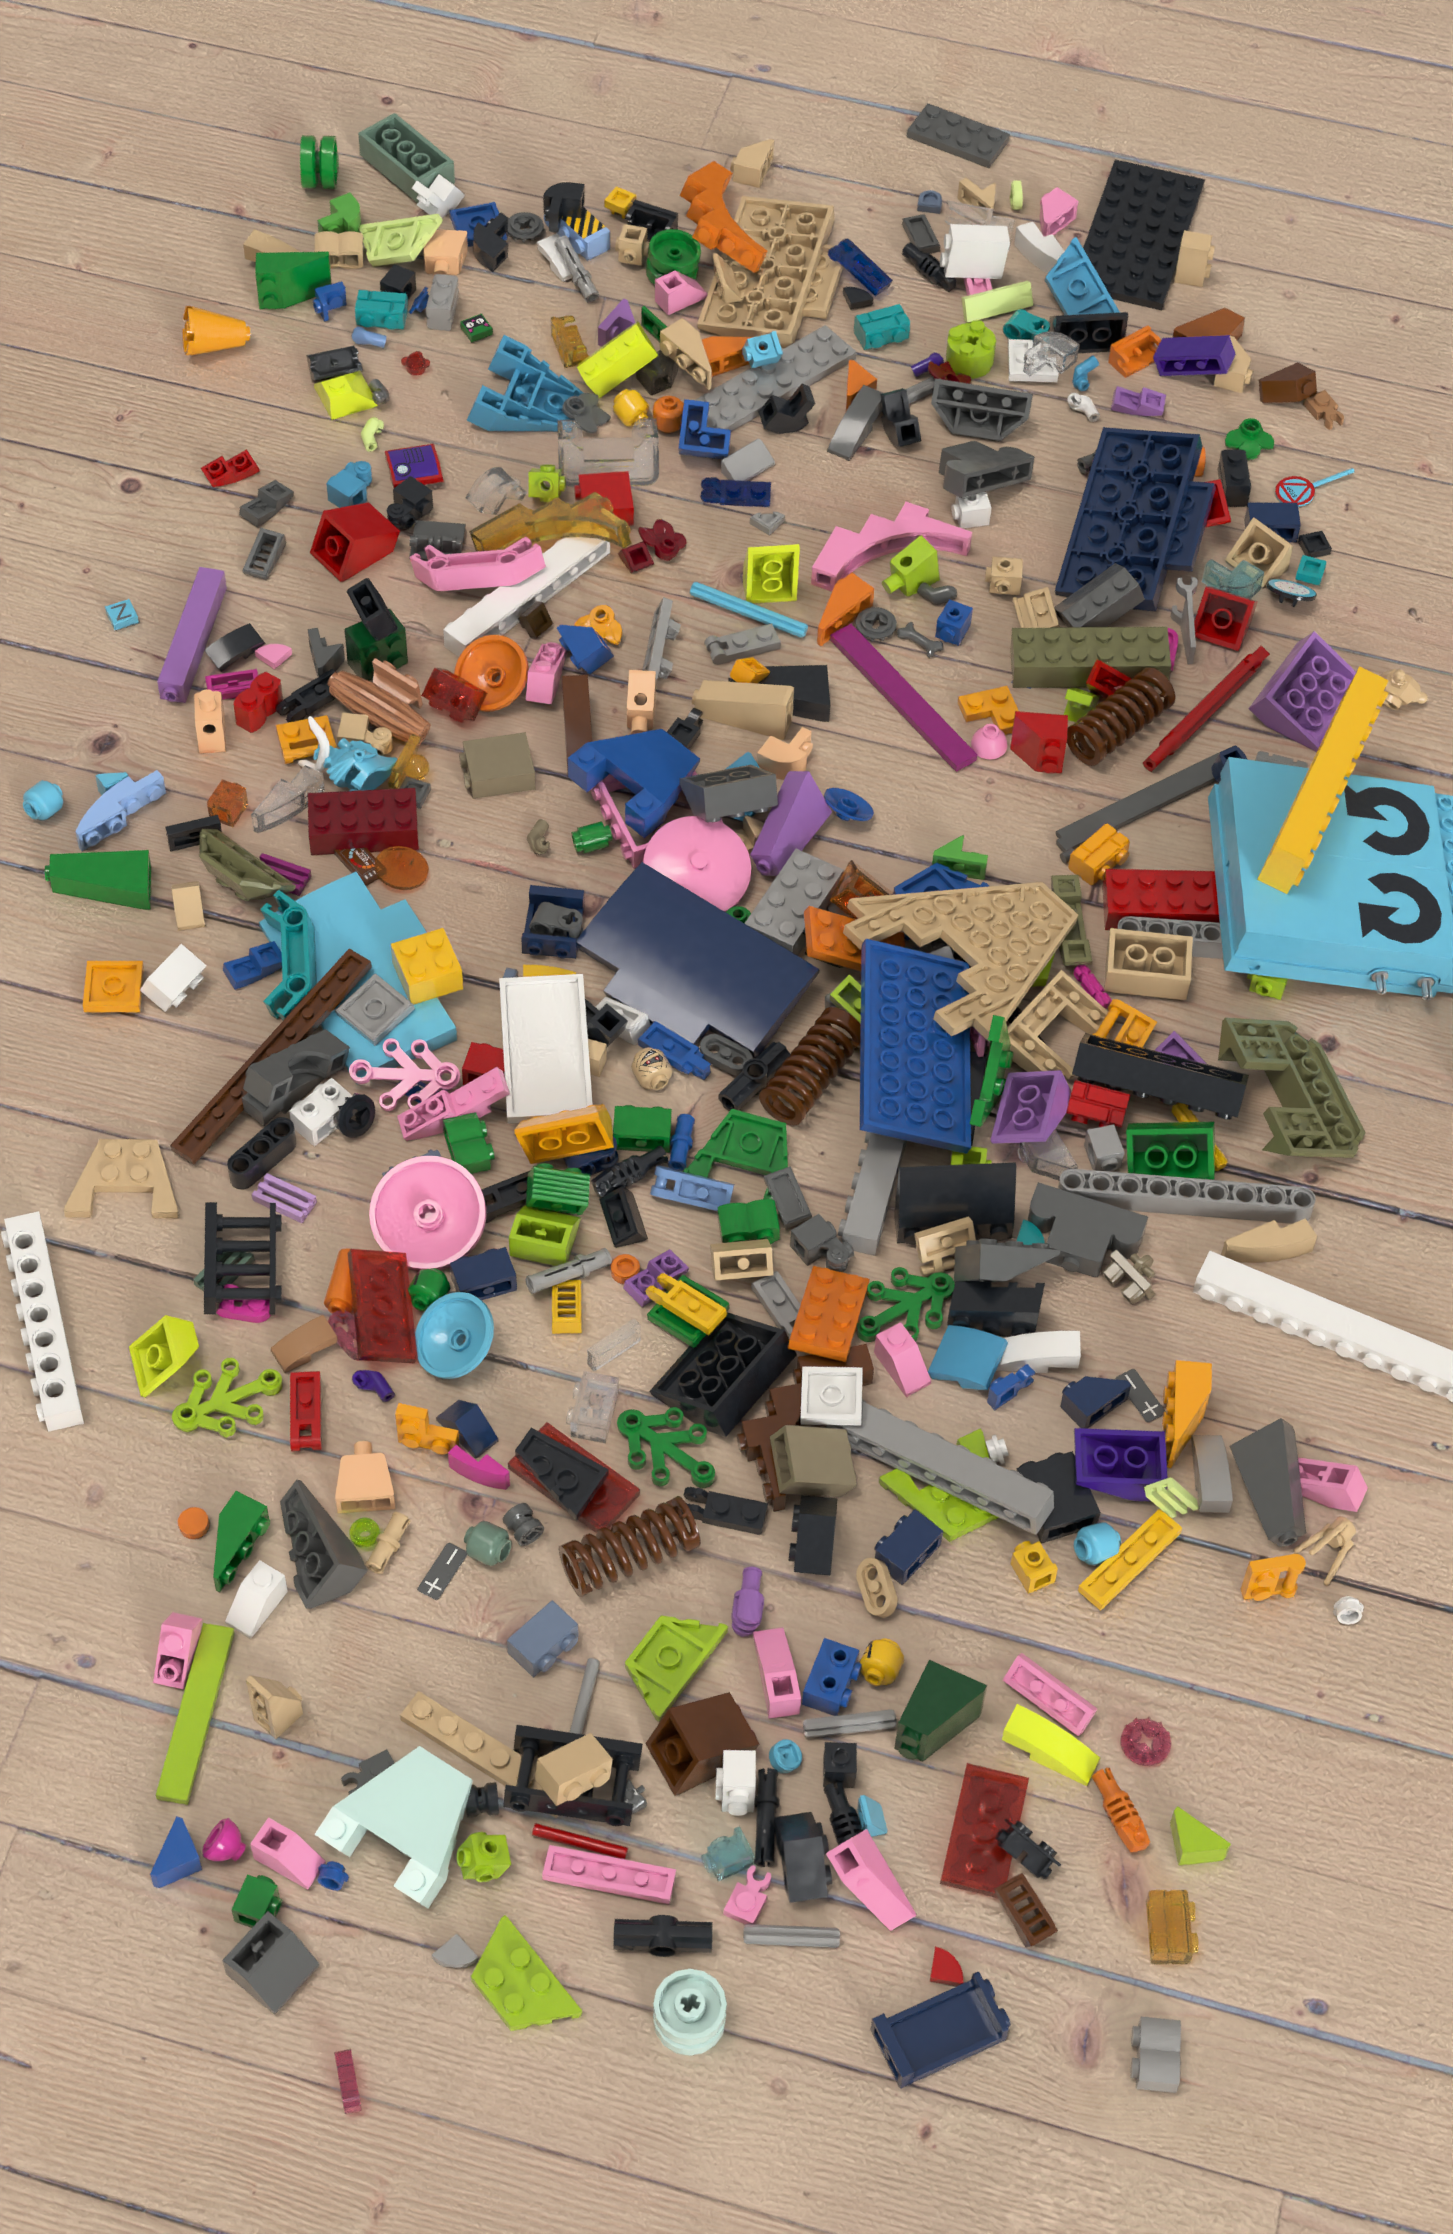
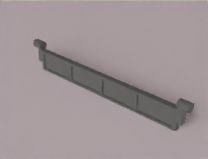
M1219 753L1057 830L1056 836L1059 839L1056 840V845L1063 852L1060 854L1062 862H1069L1070 854L1103 825L1108 823L1117 830L1215 782L1211 767Z

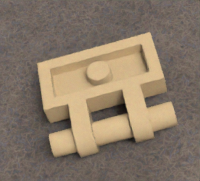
M969 1217L914 1233L918 1258L922 1263L929 1261V1264L919 1266L922 1277L937 1272L944 1273L945 1270L954 1268L955 1247L966 1246V1241L968 1240L976 1241L973 1221ZM953 1254V1256H951V1257H948V1258H945V1259H942V1258H941V1257H944V1256H948V1255Z

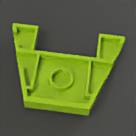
M981 1428L957 1439L956 1445H962L971 1453L982 1458H989ZM894 1469L879 1477V1484L885 1490L889 1489L898 1496V1500L902 1504L916 1509L942 1529L943 1537L949 1542L999 1518L932 1485L919 1490L909 1474L899 1469Z

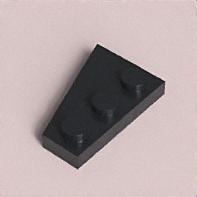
M532 1427L515 1449V1456L576 1521L609 1475V1469Z

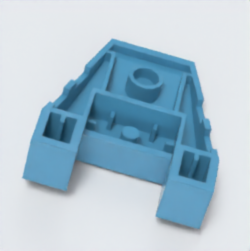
M503 335L488 370L509 379V384L504 395L482 385L467 417V421L488 431L571 432L575 422L563 413L562 406L569 397L579 396L583 392L563 375L559 377L549 369L550 365L546 361L540 362L531 354L532 350L529 347Z

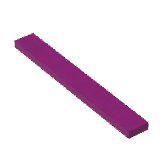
M852 624L831 634L830 641L955 772L977 761V753Z

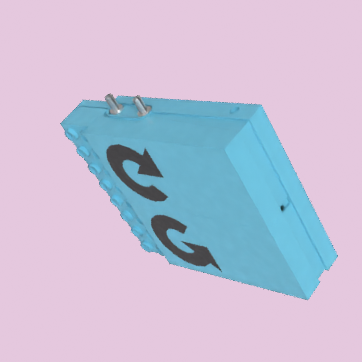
M1228 757L1220 773L1221 781L1219 784H1214L1208 796L1224 971L1377 990V993L1381 995L1386 992L1423 996V999H1427V1001L1434 998L1437 992L1453 993V796L1435 793L1434 786L1353 774L1349 778L1345 776L1344 779L1348 783L1342 795L1336 794L1335 796L1340 800L1333 814L1329 812L1327 814L1331 817V820L1325 832L1319 831L1323 837L1316 851L1311 849L1314 857L1308 869H1301L1305 873L1298 887L1292 885L1288 894H1285L1257 880L1309 768Z

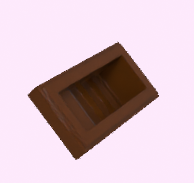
M1023 1873L994 1888L1025 1947L1034 1946L1058 1932L1052 1918ZM1020 1886L1023 1892L1010 1899L1007 1893ZM1027 1898L1029 1904L1017 1910L1014 1905ZM1033 1910L1036 1916L1024 1922L1022 1916ZM1040 1922L1042 1928L1031 1933L1029 1928Z

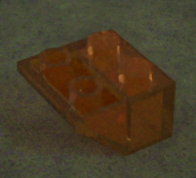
M851 860L838 882L830 901L851 918L858 919L847 908L849 899L894 894L856 862Z

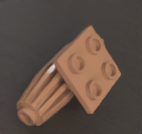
M376 658L372 661L374 668L373 682L343 670L332 674L327 684L329 686V693L353 714L368 715L369 724L376 728H388L392 733V737L414 746L421 745L425 740L431 724L409 706L412 704L419 709L423 706L418 681L408 674L404 676L397 672V669L387 661L382 663Z

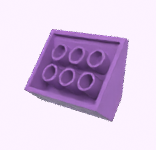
M1314 631L1294 646L1251 704L1249 710L1268 728L1317 752L1356 671Z

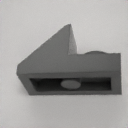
M318 628L308 629L309 647L317 677L331 669L336 671L345 661L344 645L335 644L327 646L325 637L320 638Z

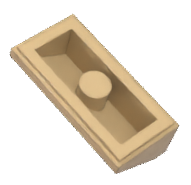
M717 253L713 254L714 274L723 302L726 304L740 301L741 295L732 268Z

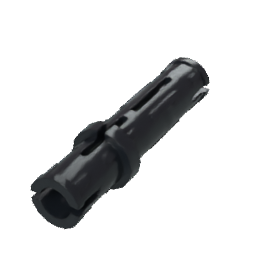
M764 1768L758 1770V1796L754 1800V1805L757 1808L754 1864L759 1867H765V1861L768 1867L775 1865L774 1817H776V1808L779 1807L780 1799L777 1797L778 1771L772 1768H767V1774H765Z

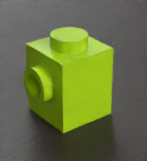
M1255 974L1247 975V979L1251 980L1249 991L1261 996L1281 1000L1288 979Z

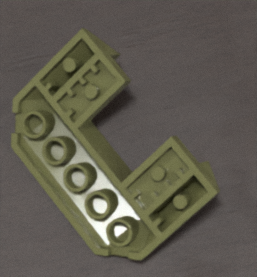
M1224 1018L1221 1028L1218 1061H1237L1241 1069L1264 1070L1282 1107H1268L1263 1113L1274 1137L1262 1150L1287 1156L1353 1158L1366 1132L1321 1044L1313 1038L1308 1041L1296 1032L1298 1028L1289 1021Z

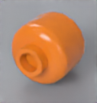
M663 396L657 399L653 406V422L655 427L665 433H673L681 429L684 403L675 396Z

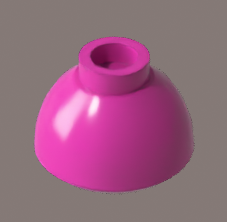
M230 1818L222 1819L207 1837L202 1849L203 1857L215 1862L228 1859L237 1861L243 1854L246 1844L241 1842V1833L237 1825Z

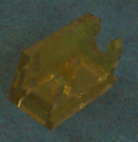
M574 316L551 317V336L564 368L578 366L580 362L589 357L586 352L587 348L584 346L578 332L577 325L564 326L566 323L575 322Z

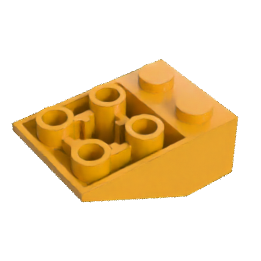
M1176 1360L1173 1371H1168L1167 1386H1164L1163 1404H1166V1412L1163 1413L1162 1429L1166 1430L1167 1468H1172L1204 1418L1212 1389V1363Z

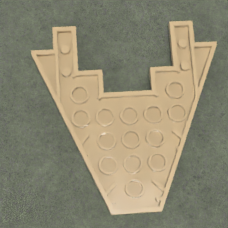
M1043 882L852 898L849 899L847 908L858 919L846 924L843 934L860 950H862V943L865 939L881 941L900 931H903L919 947L938 938L944 940L971 966V968L958 973L956 980L969 995L935 1011L933 1019L951 1036L973 1026L988 1040L993 1015L1005 1017L1007 1022L1076 924L1078 914Z

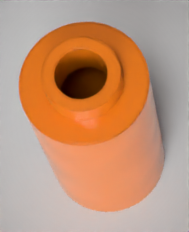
M346 1248L338 1252L324 1299L325 1307L334 1315H344L350 1313L353 1309L367 1261L366 1256L360 1251Z

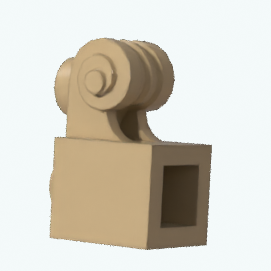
M342 713L337 735L338 743L343 738L349 742L361 740L376 748L380 756L391 752L393 748L392 733L388 728L379 727L372 733L370 732L368 715Z

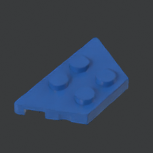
M935 863L895 886L893 895L989 887V885L985 882L979 885L967 880L968 875L952 871L944 865ZM904 933V939L906 941L911 939Z

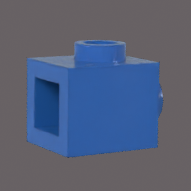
M949 599L937 619L935 637L959 646L971 626L973 608Z

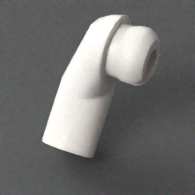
M1072 393L1068 396L1067 402L1071 409L1085 413L1090 422H1095L1100 418L1098 410L1089 397L1079 395L1078 393Z

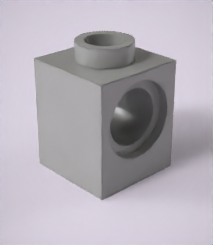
M1109 1125L1088 1129L1084 1147L1092 1169L1095 1171L1112 1172L1121 1168L1124 1150L1115 1126Z

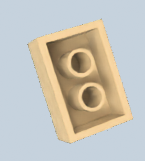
M1110 928L1106 950L1104 992L1186 1000L1191 982L1193 937Z

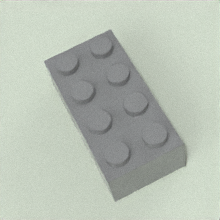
M795 849L745 924L798 956L806 945V936L802 933L805 928L804 911L808 906L827 911L830 901L838 897L842 891L844 869Z

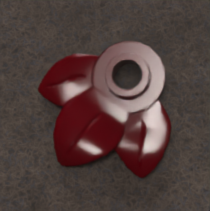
M931 361L928 363V370L935 379L971 384V377L962 374L956 375L948 361L939 366Z
M657 519L653 528H638L641 539L647 545L654 547L656 556L662 560H672L677 556L679 550L684 549L686 546L685 536L681 533H674L672 525L663 519Z

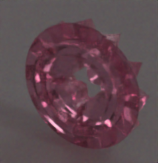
M1136 1717L1131 1723L1126 1724L1120 1741L1124 1754L1132 1762L1143 1766H1152L1162 1762L1168 1756L1172 1744L1170 1731H1166L1162 1722L1153 1721L1150 1717L1146 1719H1138ZM1141 1732L1147 1738H1155L1152 1740L1151 1749L1146 1743H1139L1142 1737Z

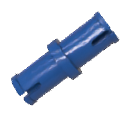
M680 1114L677 1116L675 1134L670 1140L672 1150L670 1160L668 1161V1167L673 1170L683 1171L686 1168L688 1151L693 1146L691 1136L695 1119L691 1115Z

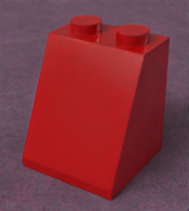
M369 502L324 510L310 554L340 582H343L394 551L400 530Z

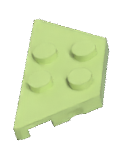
M439 214L360 225L359 229L364 237L363 244L367 250L368 261L373 267L414 261L441 225L443 219Z

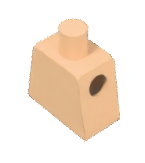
M435 231L423 248L425 272L427 274H433V276L436 274H460L468 252L467 231Z
M629 670L627 727L631 729V734L647 732V730L653 729L656 701V671Z
M205 689L195 693V726L199 754L226 752L225 712L221 692ZM207 725H214L216 730L212 733H207Z
M368 1441L356 1442L354 1444V1455H344L341 1457L335 1494L337 1513L395 1509L394 1490L385 1455L383 1453H372V1443Z

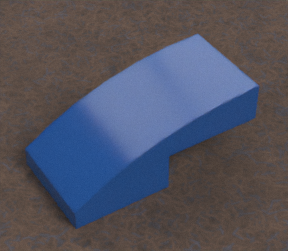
M275 941L249 949V956L223 963V972L234 990L242 988L282 967V952Z

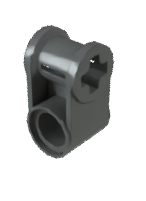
M543 902L539 904L529 929L532 934L568 937L567 932H569V937L578 939L583 932L581 927L583 917L578 910Z

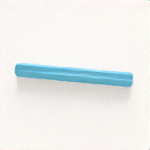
M694 582L691 586L690 595L764 624H772L773 627L798 637H804L807 633L808 625L698 582Z

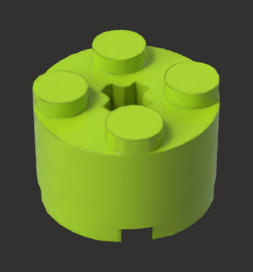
M974 320L971 323H964L950 328L947 339L946 361L950 363L956 375L961 373L970 376L971 379L983 377L990 372L994 363L996 348L994 333L980 320Z

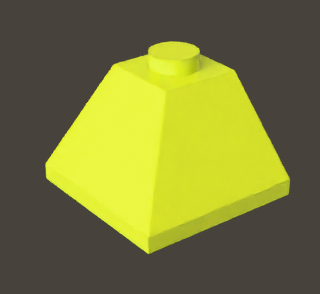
M360 371L314 384V388L331 420L378 406V404L374 403L372 392Z
M165 1315L129 1346L142 1397L149 1395L173 1375L198 1349L199 1344L193 1322Z

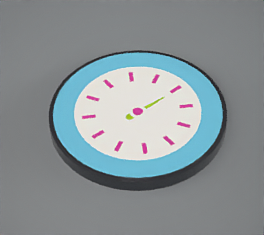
M1282 579L1267 581L1266 587L1273 593L1280 595V603H1283L1284 597L1294 599L1292 607H1295L1298 600L1313 601L1316 599L1317 593L1305 585Z

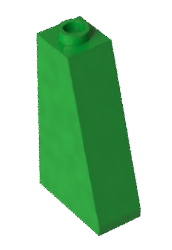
M149 850L50 854L49 865H45V880L51 883L53 893L142 910H151L152 866Z

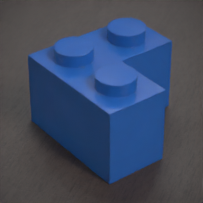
M684 399L678 448L679 455L721 460L729 456L731 430L707 427L709 402Z

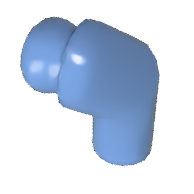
M362 327L354 328L351 334L352 340L358 345H374L382 348L385 346V335L366 331Z

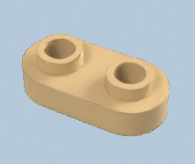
M875 1558L863 1560L857 1568L856 1578L866 1609L872 1615L881 1618L888 1617L895 1611L898 1602L888 1567L884 1562ZM878 1572L876 1579H874L875 1573Z

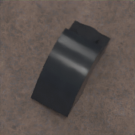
M562 182L550 186L544 192L543 209L545 221H549V231L559 232L562 216L582 217L585 204V184Z
M500 213L495 219L491 218L486 227L478 222L473 232L474 256L480 264L492 272L508 257V242L502 239L508 232V217L503 213Z
M802 383L788 400L771 395L758 411L763 428L778 434L797 432L807 426L809 422L806 414L815 405L810 386Z
M902 388L880 394L884 416H881V420L890 442L897 447L921 442L918 417L910 414L907 390Z
M585 999L588 1039L605 1043L608 1047L625 1030L628 1020L607 1003L598 1010Z

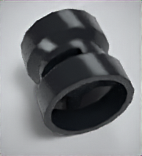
M496 1782L486 1783L484 1787H477L472 1784L466 1805L467 1818L477 1817L479 1813L499 1814Z

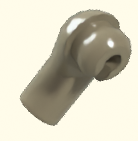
M542 819L536 822L527 836V841L532 851L540 855L545 854L550 847V842H546L545 837H543L549 828V824Z

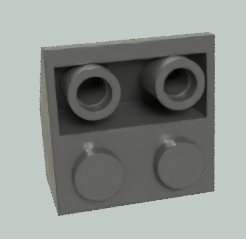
M268 1911L222 1960L226 1975L274 2015L320 1966L319 1962L293 1931Z

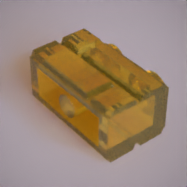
M1186 1890L1149 1891L1146 1899L1151 1963H1190L1193 1953L1198 1952L1197 1933H1191V1922L1195 1921V1903L1189 1902L1188 1891Z

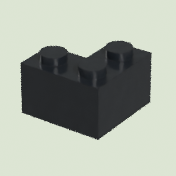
M801 1495L800 1505L794 1504L791 1532H797L796 1543H790L789 1561L795 1562L794 1572L831 1575L837 1498Z
M812 1812L774 1817L776 1845L782 1860L784 1888L789 1903L828 1897L827 1885L832 1884L830 1866L825 1865L824 1855L829 1852L826 1834L823 1835L821 1822L816 1823Z

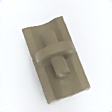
M1115 1250L1110 1255L1112 1262L1103 1271L1106 1279L1115 1286L1126 1276L1131 1282L1121 1290V1293L1132 1305L1144 1296L1148 1300L1151 1299L1155 1292L1151 1289V1284L1142 1275L1144 1274L1148 1279L1155 1275V1272L1150 1268L1154 1259L1150 1255L1140 1258L1134 1253L1129 1258L1134 1263V1266H1132Z

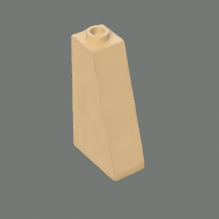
M703 680L700 689H695L692 704L695 705L696 709L703 711L700 718L784 740L792 723L794 687Z

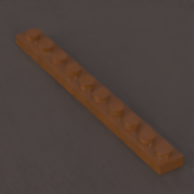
M349 948L170 1145L171 1150L194 1165L244 1110L242 1097L248 1093L243 1089L248 1067L253 1063L268 1058L273 1053H278L290 1045L308 1038L372 968L371 961Z

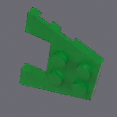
M993 1015L988 1040L992 1041L980 1099L974 1100L969 1123L979 1127L983 1125L999 1101L1000 1095L1003 1094L1006 1079H1004L1005 1070L1011 1067L1014 1054L1010 1051L1011 1043L1005 1017Z
M731 1109L712 1133L707 1144L694 1156L693 1162L683 1172L709 1178L714 1162L763 1175L787 1168L786 1123ZM766 1188L763 1199H772Z

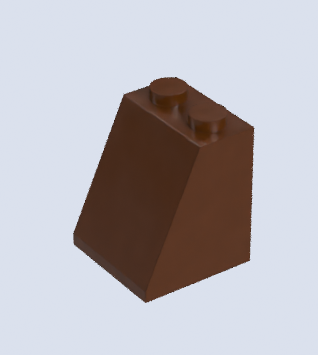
M730 1692L669 1708L645 1743L674 1796L715 1778L717 1768L723 1767V1750L755 1751L759 1746L754 1731L751 1730L739 1705L736 1704Z

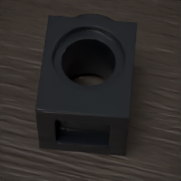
M394 264L380 281V291L407 294L408 301L416 291L415 272Z
M825 1742L823 1787L833 1783L834 1788H837L836 1782H842L844 1788H855L857 1743Z

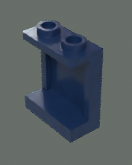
M530 885L528 913L525 930L521 937L522 954L576 959L578 951L577 939L569 937V932H567L568 937L532 934L529 925L539 904L543 902L578 910L583 917L585 908L584 890Z

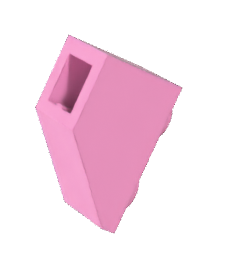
M677 271L655 279V302L667 315L707 298L708 293L696 280Z
M172 1612L162 1623L153 1683L179 1689L185 1688L201 1633L202 1618Z
M270 1818L266 1820L250 1844L254 1860L307 1890L320 1872L318 1870L319 1866L326 1864L325 1860L299 1835Z

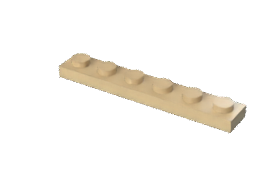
M419 1691L400 1714L402 1722L502 1785L516 1786L522 1755ZM533 1763L529 1788L543 1790L535 1780L537 1765Z

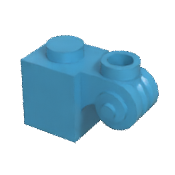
M366 461L349 462L338 474L332 476L326 483L328 501L339 508L365 503L367 501L366 487L372 483L371 465Z

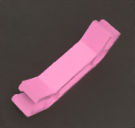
M527 537L522 538L504 550L443 554L429 545L424 548L428 561L421 560V556L417 553L410 556L415 577L436 591L516 585L546 567L540 546L534 544L532 547V542Z

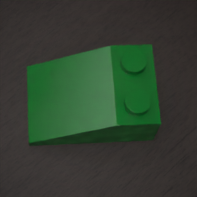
M329 252L256 253L255 275L259 309H285L315 298L316 288L332 284Z

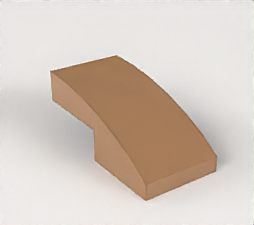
M321 1315L286 1335L271 1347V1352L283 1372L286 1373L310 1362L311 1354L337 1343V1335L325 1316Z

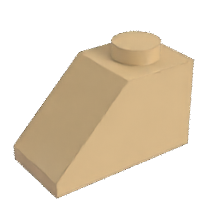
M773 139L740 149L737 157H733L731 161L730 171H733V182L760 188L774 158Z
M1230 336L1236 355L1227 374L1215 375L1214 386L1242 393L1245 384H1250L1253 370L1250 369L1251 358L1235 337Z

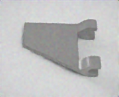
M1191 577L1190 585H1185L1182 582V578L1177 579L1176 590L1185 598L1183 613L1177 610V605L1172 606L1171 619L1181 628L1187 664H1193L1196 650L1192 599L1198 584L1196 577Z

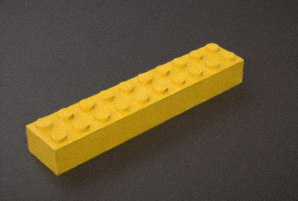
M1359 666L1339 703L1257 880L1285 894H1288L1292 885L1298 887L1305 873L1301 869L1307 870L1314 857L1311 849L1316 851L1323 836L1319 831L1325 832L1331 820V817L1327 814L1328 812L1333 814L1340 799L1335 796L1336 794L1341 796L1348 783L1344 777L1349 778L1356 765L1352 759L1357 760L1364 748V745L1360 742H1366L1373 728L1368 726V724L1375 723L1380 713V709L1376 707H1382L1388 695V692L1384 691L1389 680Z

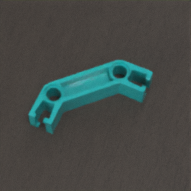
M278 890L273 896L279 905L277 909L283 914L278 915L271 911L272 906L268 903L260 910L267 923L281 932L283 981L263 1002L271 1016L276 1019L281 1017L283 1021L317 984L313 922L302 905Z

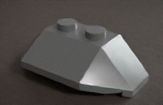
M935 379L931 404L951 434L1000 442L1029 419L1033 394Z

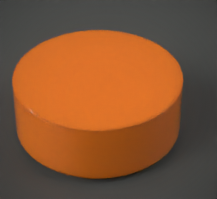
M619 1255L611 1263V1276L620 1284H624L627 1279L640 1273L639 1261L632 1255Z
M188 1508L178 1518L180 1532L188 1539H199L209 1530L210 1522L208 1515L201 1508Z

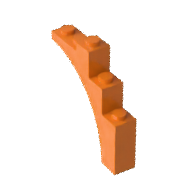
M712 161L687 177L680 194L682 198L691 203L686 217L698 224L692 238L710 250L714 248L719 249L753 273H756L761 267L767 250L749 237L729 214L722 194L725 192L733 173L717 162Z

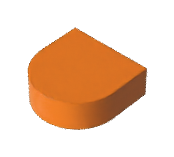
M1202 447L1194 477H1202L1204 474L1206 461L1204 447Z

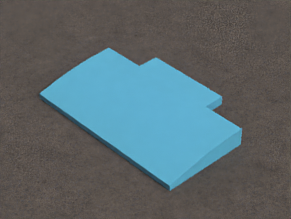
M356 871L296 900L297 903L306 909L314 925L317 983L349 948L371 961L372 968L320 1024L323 1030H328L350 1047L345 1063L348 1071L350 1065L359 1059L366 1060L371 1067L395 1068L400 1066L393 1057L386 1056L383 1051V1043L390 1038L396 1039L399 1042L400 1048L411 1060L416 1059L411 1051V1045L415 1040H424L431 1052L457 1041L456 1026L438 998L414 1004L415 1009L376 1046L342 1020L335 1011L374 974H377L408 999L392 964L391 943L427 932L406 899L380 909ZM279 910L275 912V913H277L278 915H282V914H283V913L280 912ZM266 919L261 920L259 926L269 942L275 941L281 951V932L269 925ZM390 1044L386 1049L393 1052L397 1046ZM422 1045L415 1047L417 1053L425 1050V1047ZM359 1070L356 1075L362 1078L366 1076L367 1072Z

